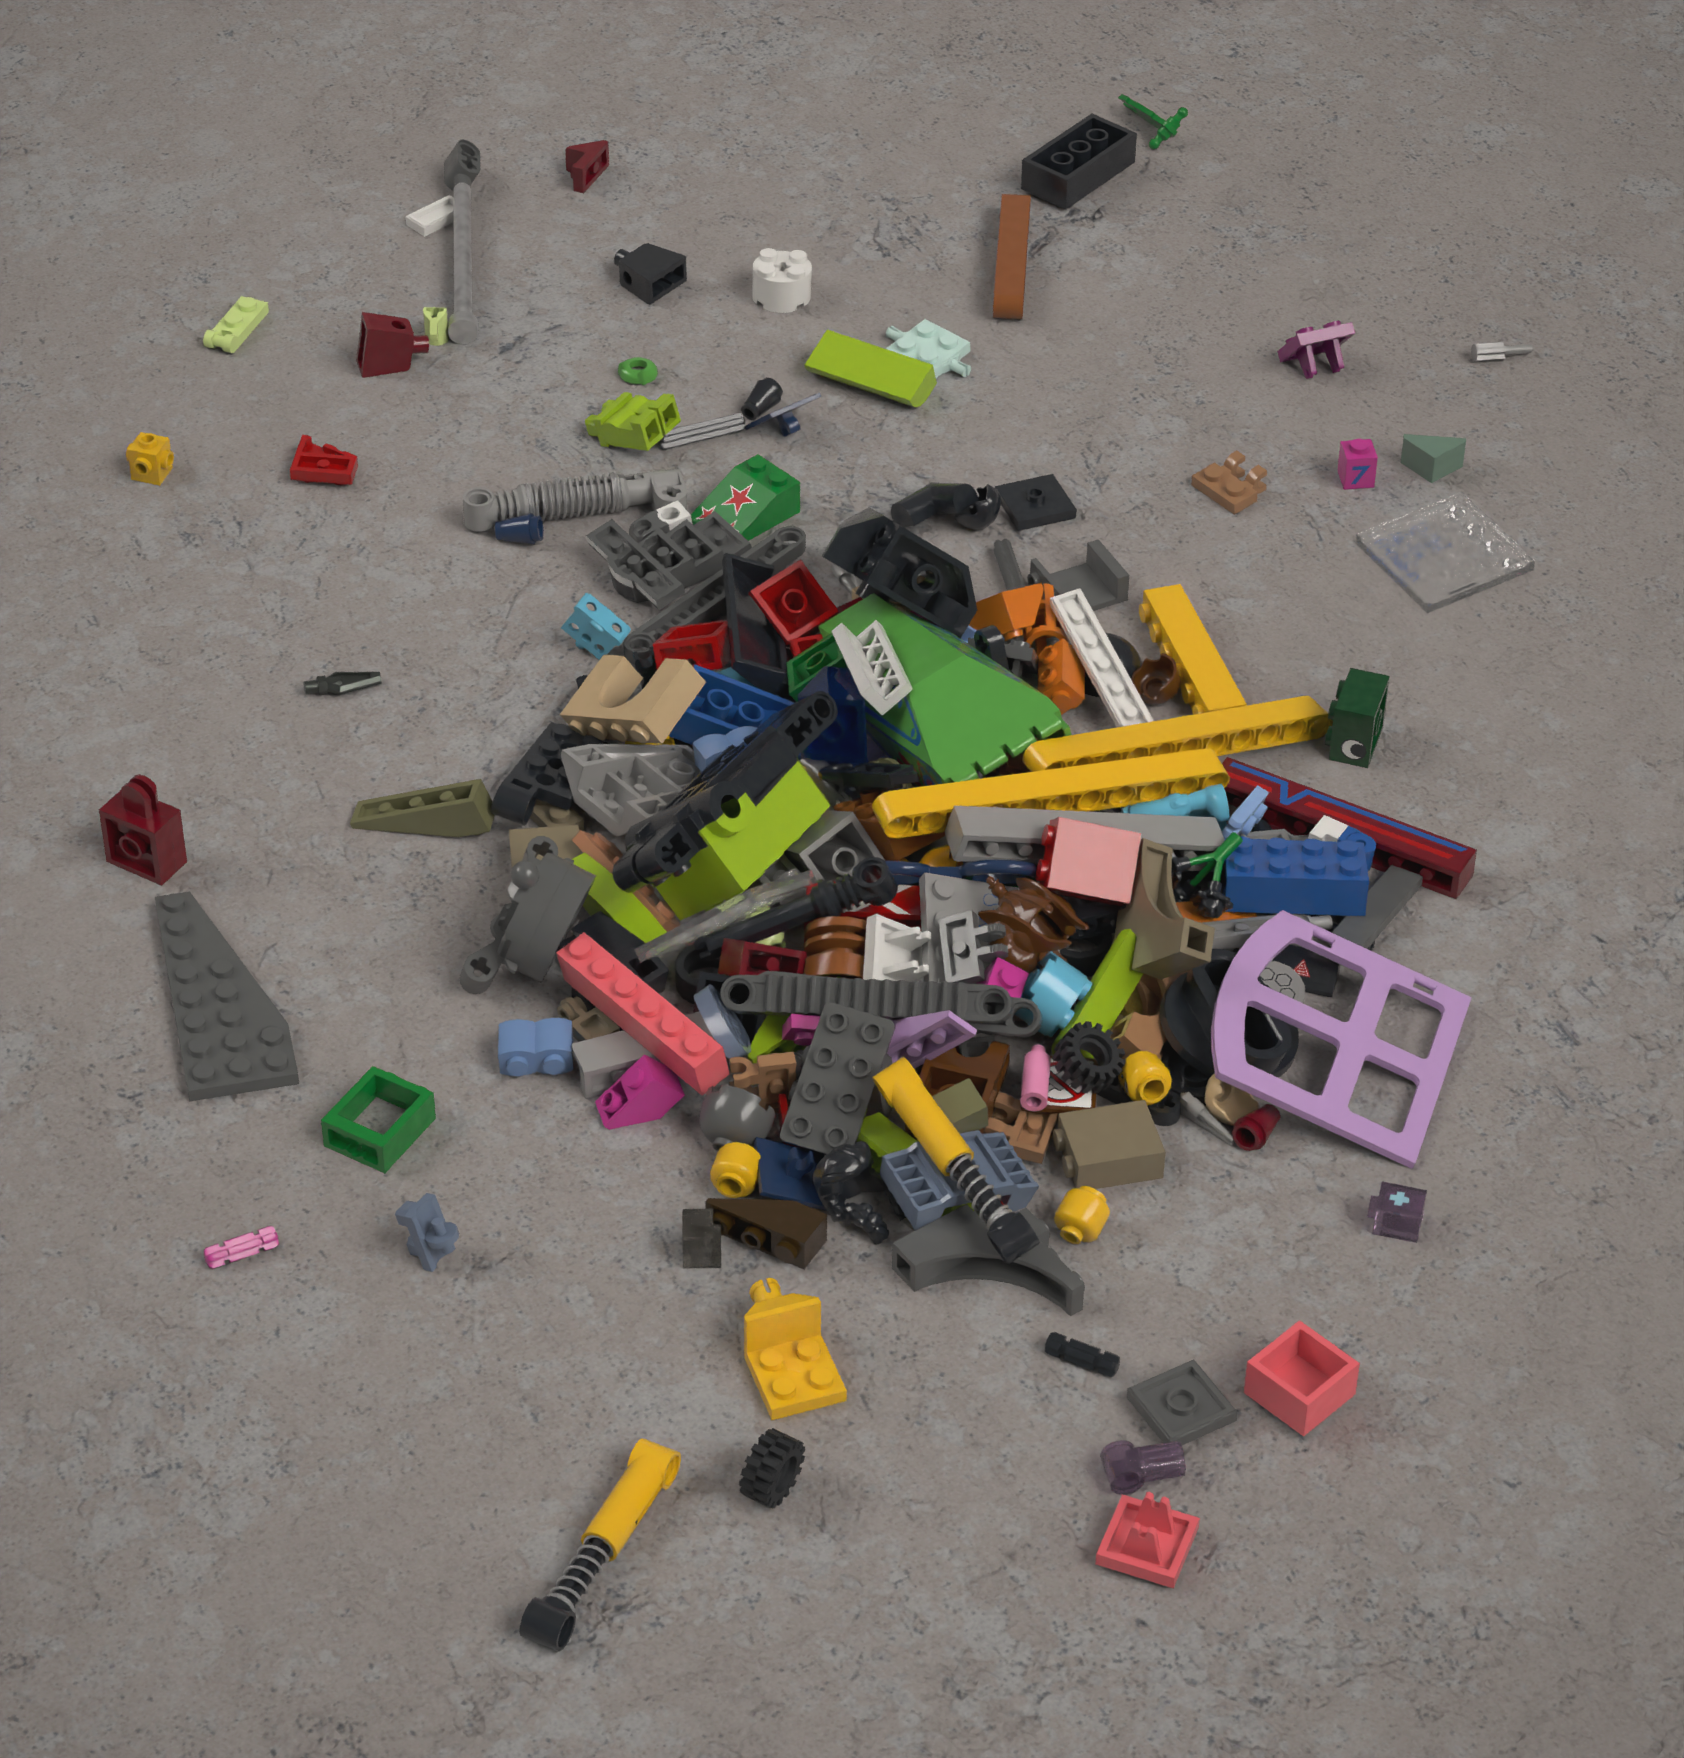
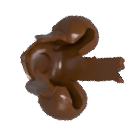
M987 877L986 883L990 885L988 889H991L992 894L999 899V907L996 910L980 911L978 915L988 925L1000 923L1005 925L1006 936L1004 938L988 942V945L992 946L997 943L1008 945V957L1003 960L1029 974L1036 969L1039 964L1038 962L1050 951L1067 962V959L1058 950L1071 945V941L1067 939L1076 932V929H1089L1088 925L1076 917L1070 903L1032 879L1017 878L1016 883L1019 890L1008 891L1004 884L999 882V879L995 881L993 877Z

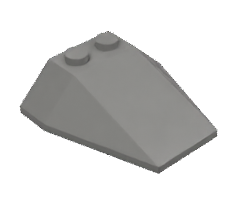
M586 744L562 749L561 752L562 762L574 802L617 837L626 836L631 826L657 814L701 773L695 765L694 751L687 745Z

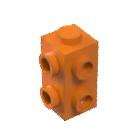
M1064 638L1054 645L1045 647L1040 653L1038 660V691L1049 697L1060 709L1061 715L1070 709H1075L1085 699V668L1073 646Z

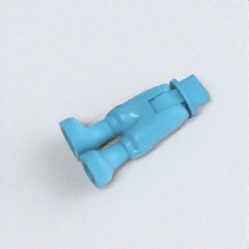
M1222 784L1211 785L1188 795L1174 793L1158 800L1141 802L1121 808V813L1216 817L1221 832L1227 825L1226 821H1229L1230 818L1227 796Z

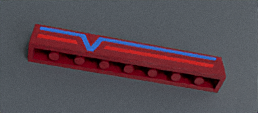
M1227 757L1222 763L1230 777L1228 785L1224 788L1228 804L1239 807L1256 786H1260L1269 792L1263 802L1268 808L1261 819L1265 820L1273 830L1285 829L1294 836L1308 835L1320 819L1326 815L1360 830L1374 839L1376 849L1371 868L1385 873L1391 865L1419 874L1423 876L1422 887L1453 899L1458 898L1473 877L1477 849Z

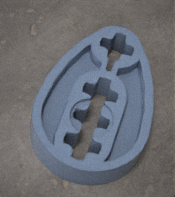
M710 984L694 995L696 1005L715 1041L723 1046L725 1056L730 1060L732 1057H744L751 1052V1043L748 1034L737 1015L724 1005L720 993Z

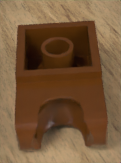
M992 1041L986 1052L978 1057H965L956 1051V1047L932 1060L925 1059L919 1077L931 1096L969 1078L987 1105L988 1119L989 1117L992 1118L998 1093L1001 1091L1010 1063V1044ZM905 1123V1132L917 1140ZM985 1127L979 1130L982 1134H985Z

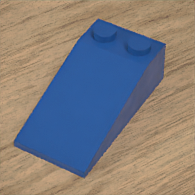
M695 664L694 669L706 683L672 729L669 736L693 745L694 741L706 735H726L730 731L744 726L758 728L772 714L794 704V702ZM812 743L797 756L799 761L810 753Z

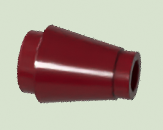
M1265 1104L1236 1120L1232 1133L1235 1143L1246 1151L1261 1149L1280 1121L1281 1115L1279 1110L1272 1104Z

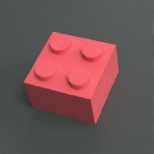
M1299 1320L1247 1361L1244 1394L1304 1437L1356 1394L1360 1363Z

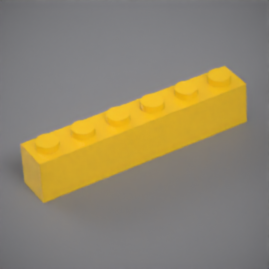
M1181 584L1144 590L1143 604L1139 605L1140 620L1142 623L1147 624L1150 638L1153 643H1157L1160 648V654H1167L1175 660L1181 679L1182 697L1186 704H1190L1193 715L1247 706Z

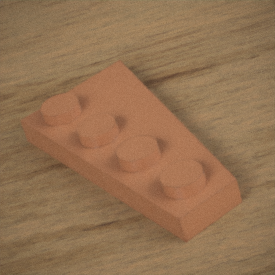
M580 830L572 839L583 853H587L610 873H612L616 861L623 856L614 843L608 841L598 832L592 835ZM651 885L633 892L671 937H674L680 931L682 926L674 917L676 914L666 902L658 898Z

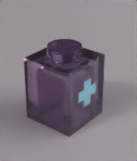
M1382 1181L1379 1196L1371 1195L1367 1217L1374 1219L1372 1234L1417 1243L1424 1215L1427 1190Z

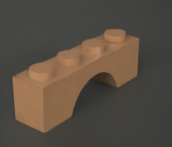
M1189 970L1162 980L1147 974L1142 975L1136 989L1142 1001L1143 1015L1134 1011L1113 1024L1111 1028L1113 1034L1110 1038L1112 1040L1118 1038L1121 1044L1117 1048L1124 1049L1125 1051L1122 1059H1126L1130 1054L1138 1051H1149L1161 1059L1159 1053L1167 1038L1161 1026L1160 1004L1166 990L1178 977Z

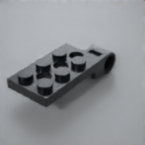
M551 722L499 786L493 799L491 813L525 826L533 813L537 799L569 810L575 802L561 758L562 749L586 744L610 743L604 742L593 735L583 736L567 725Z

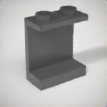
M1099 539L1087 543L1086 563L1049 574L1037 558L1031 559L1030 574L1027 577L1029 586L1042 583V585L1043 583L1051 584L1054 588V596L1081 588L1093 611L1128 601L1130 575Z

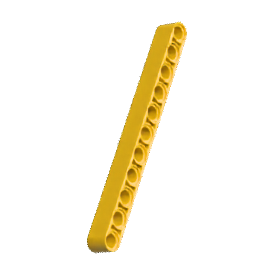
M1300 696L1040 740L1032 743L1025 750L1022 761L1031 772L1205 748L1214 750L1217 756L1318 739L1327 733L1329 726L1333 725V720H1328V712L1312 697Z
M1205 748L893 790L879 795L874 800L872 809L887 837L904 838L944 832L954 805L1090 812L1126 807L1128 805L1132 806L1141 802L1158 800L1174 793L1188 795L1211 785L1222 784L1225 788L1229 783L1230 777L1214 750Z

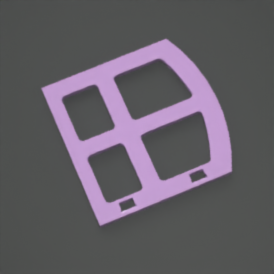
M1282 910L1261 925L1246 940L1232 960L1221 982L1214 1004L1211 1026V1052L1215 1077L1412 1169L1418 1158L1472 997ZM1312 936L1331 944V947L1328 948L1311 940ZM1295 943L1360 973L1363 976V982L1348 1022H1342L1260 984L1258 977L1289 944ZM1416 983L1433 991L1432 995L1413 987V984ZM1390 989H1395L1440 1011L1441 1018L1426 1059L1415 1056L1376 1037L1374 1032ZM1247 1006L1254 1007L1333 1044L1337 1048V1053L1321 1095H1314L1247 1063L1244 1042ZM1364 1061L1377 1064L1416 1084V1090L1400 1133L1385 1128L1349 1110L1348 1104Z

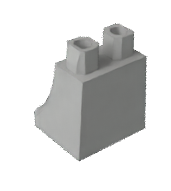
M826 810L821 815V818L803 833L801 838L784 851V855L807 880L813 881L823 879L836 882L835 878L840 876L844 880V874L847 873L852 877L853 868L860 861L868 857H879L885 861L855 814L847 811Z

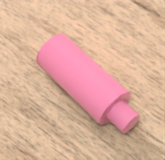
M1039 1044L1032 1046L1031 1051L1024 1057L1020 1103L1023 1108L1029 1111L1044 1109L1047 1106L1051 1058L1046 1053L1045 1047Z

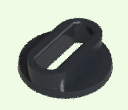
M1212 949L1210 963L1190 969L1178 977L1166 990L1160 1004L1161 1026L1170 1045L1189 1065L1209 1077L1215 1074L1211 1052V1026L1218 992L1214 985H1221L1232 960L1237 954L1225 949ZM1259 976V977H1258L1259 983L1262 984V985H1264V986H1266V987H1268V988H1270L1268 985H1266V984L1262 981L1261 977ZM1247 1006L1245 1029L1257 1049L1248 1046L1244 1039L1246 1061L1248 1064L1279 1078L1287 1072L1295 1059L1299 1044L1298 1028L1254 1007Z

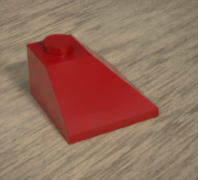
M801 559L749 592V595L787 646L790 639L815 635L820 631L819 625L833 618L839 612Z

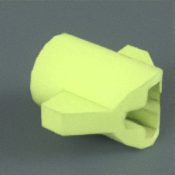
M424 307L425 335L428 336L429 344L439 346L447 343L449 340L447 308Z

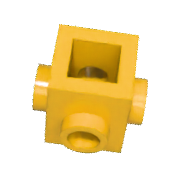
M140 432L133 443L128 445L126 460L129 461L131 480L161 485L173 468L174 453L171 451L168 437Z

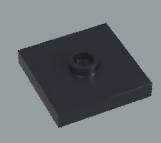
M1053 474L995 486L1001 498V506L1018 531L1076 518L1077 509Z

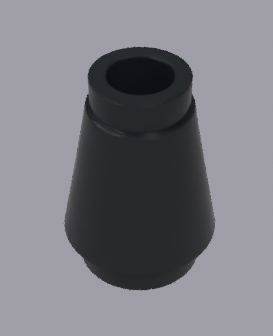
M772 378L758 380L741 408L742 414L747 419L754 421L757 417L777 405L781 401L783 394L779 383Z

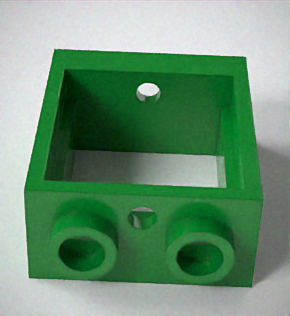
M372 1066L321 1119L323 1145L385 1174L436 1119L434 1092L429 1091L423 1086L406 1081L391 1072H386ZM376 1097L406 1110L384 1135L353 1122Z

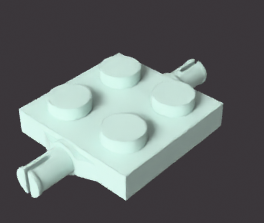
M926 319L908 332H903L894 326H890L887 329L886 337L895 342L886 349L932 364L936 378L949 371H954L963 377L970 374L971 366L960 361L961 358L971 351L969 341Z

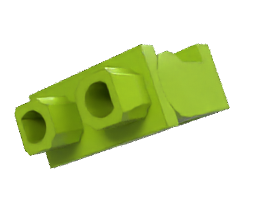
M623 392L616 400L608 399L602 405V412L600 414L590 415L585 419L588 435L598 437L601 446L609 447L612 445L649 451L663 438V435L669 433L681 422L674 394L664 393L657 400H649L642 395H635L633 397L632 393Z

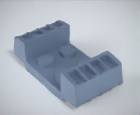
M979 1130L960 1133L974 1152L972 1164L979 1165L978 1172L981 1175H986L985 1181L988 1185L994 1186L993 1192L995 1195H1001L1000 1200L1004 1205H1008V1209H1011L1012 1212L1025 1208L1039 1188V1185L1034 1181L1030 1171L1022 1163V1159L1014 1151V1147L1006 1139L1004 1132L982 1134ZM915 1142L907 1149L883 1156L880 1177L886 1183L889 1191L893 1194L896 1202L900 1205L915 1231L941 1218L945 1208L972 1203V1201L965 1199V1191L957 1188V1181H953L950 1176H944L920 1142Z

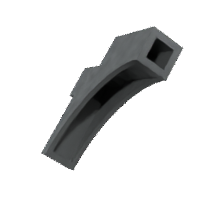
M967 1204L893 1242L892 1269L914 1292L948 1281L969 1279L993 1280L1013 1284L1036 1292L1054 1302L1070 1316L1083 1310L1085 1283L1082 1277L1064 1264L1053 1248H1048L1050 1238L1048 1226L1042 1219H1037L1027 1208L1019 1212L1025 1217L1036 1233L1040 1244L1009 1265L1003 1261L987 1236L986 1221L981 1220L979 1215Z

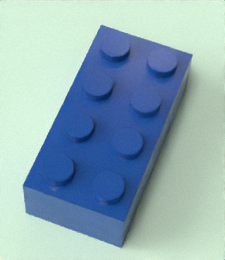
M1240 836L1243 842L1223 862L1221 872L1222 894L1231 899L1230 902L1234 904L1233 908L1227 909L1226 912L1279 913L1284 910L1290 914L1366 915L1369 876L1364 843L1354 842L1352 840L1332 842L1317 839L1302 841L1285 840L1283 838L1250 839Z

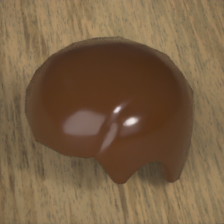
M1164 653L1160 654L1158 660L1144 659L1141 667L1133 673L1131 678L1143 702L1150 705L1163 704L1174 698L1181 685L1180 674L1175 660Z

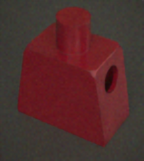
M362 312L356 358L362 378L408 371L411 367L412 354L428 353V336L414 335L408 319Z

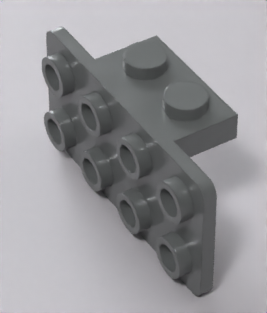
M833 1002L825 1004L811 1045L806 1046L800 1064L802 1071L799 1080H795L790 1089L788 1100L791 1103L780 1132L783 1142L827 1155L839 1145H855L876 1086L872 1077L881 1071L895 1031L893 1021Z

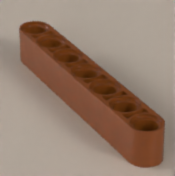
M1002 194L993 318L1023 319L1031 195Z

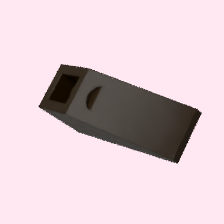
M708 1198L705 1201L707 1229L804 1270L827 1241V1214L794 1200Z

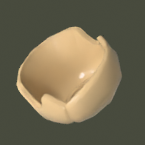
M1215 1074L1208 1080L1205 1091V1104L1209 1113L1217 1121L1234 1126L1236 1120L1259 1108L1258 1101L1251 1094L1217 1079Z

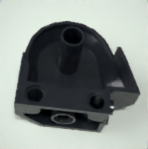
M870 507L844 520L822 554L823 558L862 580L855 593L856 595L864 599L874 593L888 601L892 598L943 629L953 633L960 639L977 612L968 565ZM919 574L925 577L923 582L917 584Z

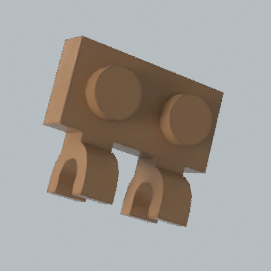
M1236 450L1227 457L1223 466L1220 467L1213 463L1192 475L1191 486L1235 515L1257 502V494L1267 489V485L1260 481L1267 476V470L1257 465L1249 471L1245 480L1241 481L1239 478L1245 475V470L1238 465L1245 461V455Z
M794 1052L757 1056V1063L754 1064L744 1057L730 1058V1073H742L733 1074V1081L729 1082V1086L741 1088L761 1098L759 1105L766 1111L770 1105L775 1113H778V1094H786L789 1109L791 1103L788 1100L793 1082L796 1080Z
M999 1092L994 1106L996 1110L993 1118L989 1117L985 1133L1004 1132L1006 1139L1014 1147V1151L1019 1158L1042 1164L1059 1113L1021 1111L1020 1100L1006 1093ZM1014 1120L1016 1121L1014 1126L1007 1125L1013 1122Z

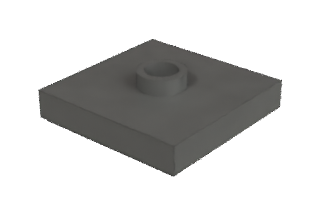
M1194 1359L1127 1388V1399L1169 1451L1237 1421L1236 1409Z

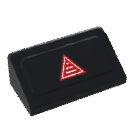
M1290 944L1272 960L1290 966L1297 972L1305 985V992L1332 998L1340 973L1339 963L1304 947Z

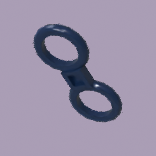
M979 860L962 864L960 867H930L929 865L917 862L885 861L897 885L919 886V879L924 873L986 882L987 877L991 876L995 881L999 879V882L1005 886H1018L1016 883L1017 878H1028L1037 881V865L1025 861Z

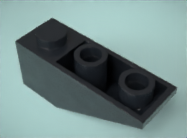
M599 911L572 927L571 931L576 937L585 932L658 994L665 990L669 969L647 943L606 914Z

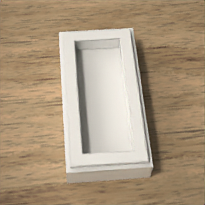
M448 195L405 216L406 225L425 237L453 223L454 197Z

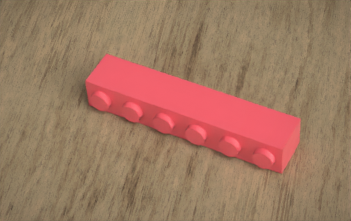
M585 932L556 952L564 980L700 1095L703 1096L709 1087L716 1086L730 1075L723 1046Z

